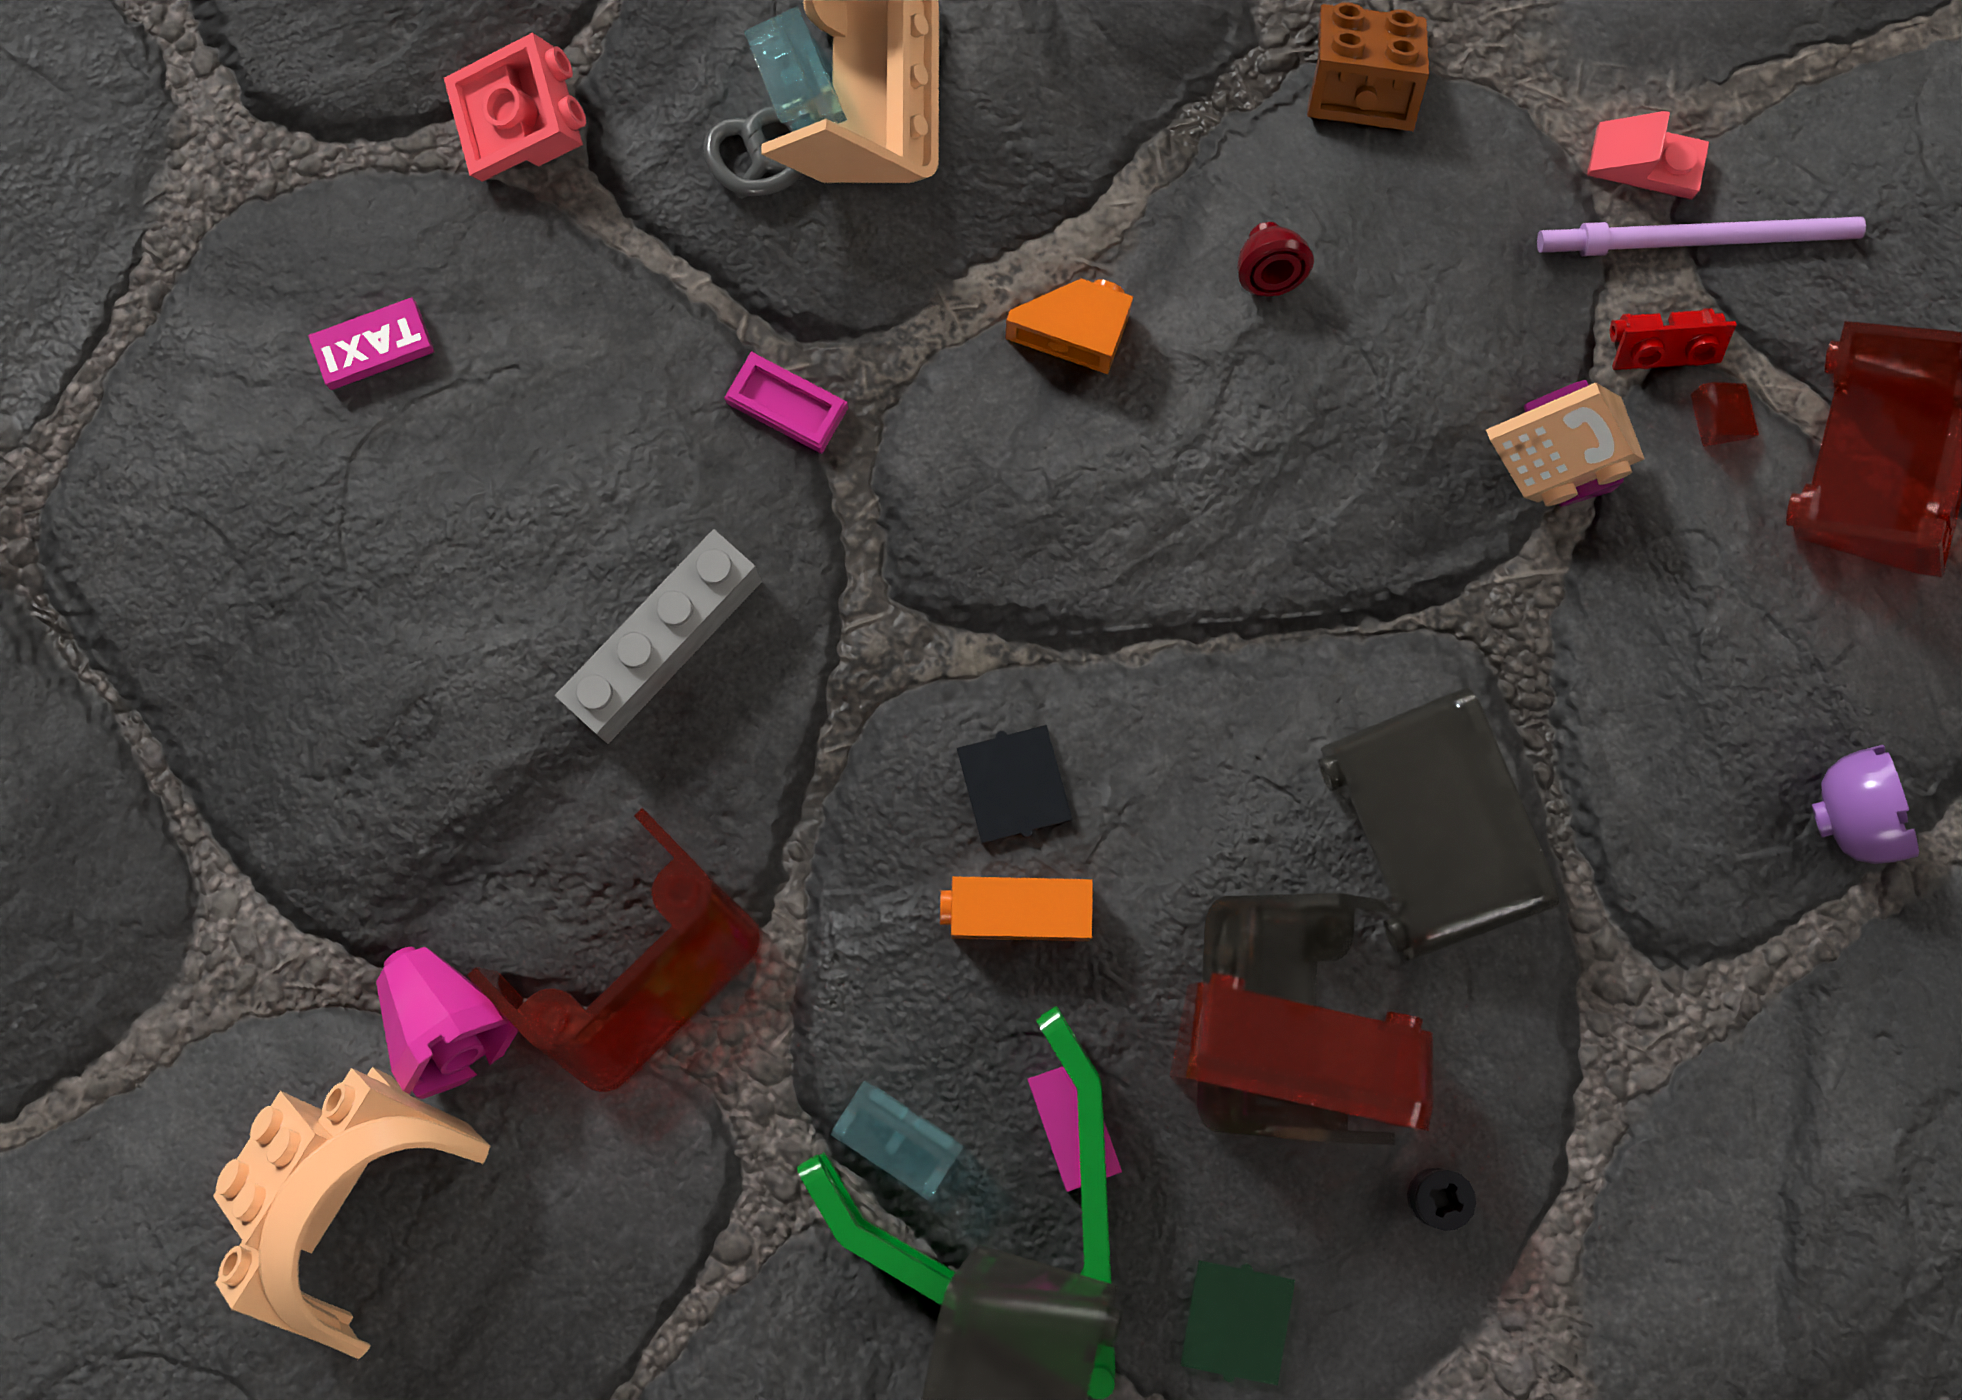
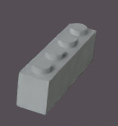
M713 529L554 696L609 744L761 584L762 580L756 566Z

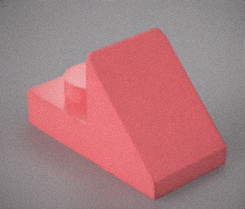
M1667 111L1603 121L1599 123L1596 129L1587 176L1692 200L1700 191L1709 141L1666 132L1670 112Z

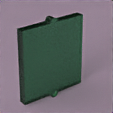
M1198 1260L1180 1365L1222 1374L1227 1382H1232L1235 1377L1278 1386L1295 1280L1253 1271L1252 1266L1248 1263H1244L1238 1268Z

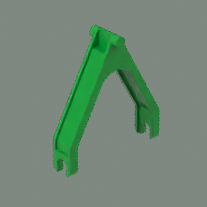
M1055 1006L1040 1015L1041 1017L1036 1022L1077 1088L1084 1266L1076 1284L1060 1299L1039 1307L1013 1306L867 1221L834 1165L824 1152L798 1165L797 1170L806 1189L841 1246L1084 1389L1090 1397L1102 1400L1112 1394L1115 1385L1102 1081L1061 1011Z

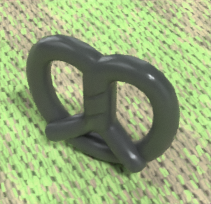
M783 106L764 107L753 113L748 119H726L717 123L708 131L703 146L706 164L714 178L723 187L734 192L737 198L743 199L747 196L758 197L774 194L805 177V174L761 154L762 144L767 142L762 131L764 126L775 122L782 123L790 132L806 127L801 117L793 110ZM740 135L743 138L752 162L751 167L742 178L727 168L720 155V144L729 136ZM766 172L776 174L774 176L761 179V177Z

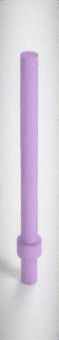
M1863 217L1610 228L1606 222L1582 223L1580 229L1540 230L1537 237V248L1540 253L1579 251L1581 256L1606 255L1608 250L1861 239L1866 231V222Z

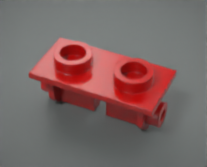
M1705 308L1699 311L1670 312L1668 318L1669 325L1666 326L1663 324L1660 313L1623 314L1620 320H1612L1610 324L1611 341L1620 342L1612 368L1613 370L1650 369L1654 367L1700 366L1722 363L1736 328V322L1726 321L1723 313H1715L1712 308Z

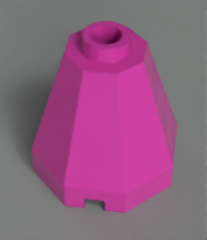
M405 947L393 953L384 962V968L376 981L392 1074L403 1092L410 1094L413 1091L417 1098L425 1099L465 1084L477 1075L469 1066L484 1055H486L489 1065L501 1058L520 1029L506 1008L426 947L419 949Z

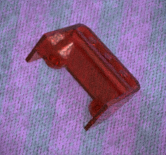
M643 808L634 817L674 857L656 876L652 887V898L655 907L672 926L586 1010L572 995L563 990L544 989L536 992L525 1001L498 971L475 967L467 975L531 1044L583 1085L598 1092L615 1091L625 1086L756 958L762 945V933L757 922L653 815Z
M1211 973L1209 983L1196 982L1187 986L1170 1077L1196 1080L1386 1122V1124L1429 1132L1434 1107L1433 1033L1421 1030L1422 1018L1387 1011L1385 1021L1248 992L1244 991L1246 980L1218 973Z

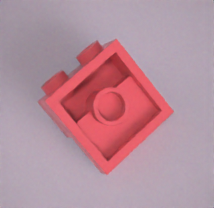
M531 33L444 78L470 176L483 182L526 160L539 167L583 145L579 129L586 125V117L579 102L569 95L565 80L572 77L573 70L568 57L561 48L554 47L539 36Z

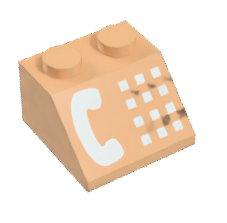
M1598 383L1591 384L1486 429L1491 443L1523 497L1535 502L1544 501L1545 506L1556 505L1574 498L1578 495L1576 487L1597 479L1599 485L1622 479L1632 473L1630 465L1645 459L1622 398Z

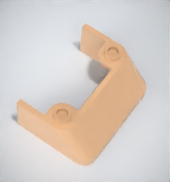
M804 0V10L809 20L819 29L833 36L832 121L824 119L762 144L761 154L823 183H914L932 176L937 170L939 161L938 0Z

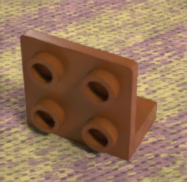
M1348 2L1336 5L1322 4L1319 13L1318 61L1307 105V117L1414 131L1429 77L1426 19L1406 10H1392L1390 12L1366 10L1357 4Z

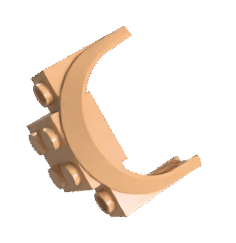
M374 1067L371 1068L367 1075L351 1068L344 1081L335 1085L328 1093L322 1110L280 1091L272 1105L266 1106L257 1115L251 1127L249 1141L238 1158L231 1160L223 1168L216 1184V1192L213 1197L242 1239L240 1245L233 1247L223 1259L216 1285L232 1310L360 1359L368 1351L370 1344L358 1339L350 1328L349 1324L353 1319L352 1314L349 1311L309 1296L300 1290L298 1278L300 1251L304 1250L312 1254L369 1162L404 1149L431 1148L483 1164L487 1158L490 1145L467 1122L403 1092L398 1082L391 1075Z

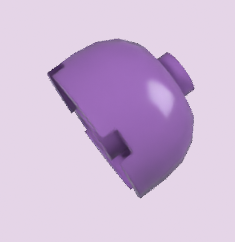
M1879 745L1859 750L1842 757L1827 770L1821 782L1822 802L1811 804L1821 837L1833 835L1841 850L1857 861L1880 864L1918 857L1919 848L1915 829L1906 830L1904 823H1908L1906 811H1909V807L1889 752L1885 753V746Z

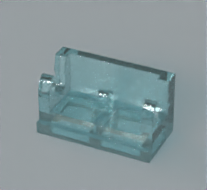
M798 6L744 31L781 123L797 119L806 113L811 114L807 118L797 120L791 125L793 131L824 119L837 122V124L847 120L815 39Z
M868 1080L863 1081L831 1133V1136L843 1142L927 1200L933 1195L964 1147L963 1143Z

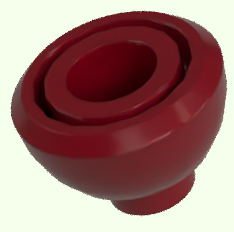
M1274 222L1260 223L1251 230L1249 238L1239 254L1237 270L1240 284L1247 292L1257 296H1277L1287 293L1299 286L1309 276L1314 265V256L1308 243L1295 231L1280 227Z

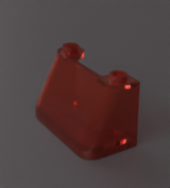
M1845 321L1840 341L1831 340L1827 349L1825 374H1834L1835 392L1812 484L1806 483L1802 494L1792 493L1787 509L1786 525L1793 527L1797 539L1914 574L1942 578L1946 570L1962 504V332Z

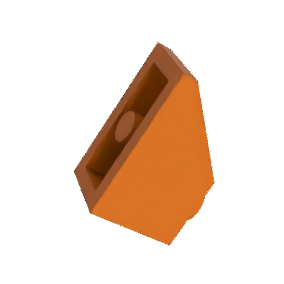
M1081 278L1011 309L1006 319L1005 339L1108 374L1129 319L1134 296L1125 294L1124 289L1113 282L1101 279L1091 282Z

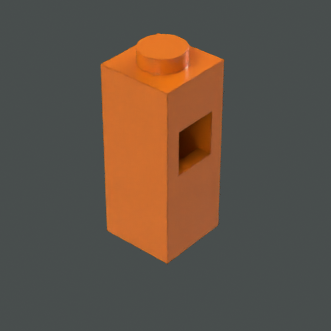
M952 876V890H941L940 925H951V938L1090 941L1092 939L1093 879Z

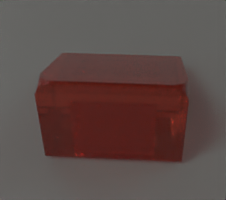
M1704 383L1690 395L1703 447L1759 436L1746 383Z

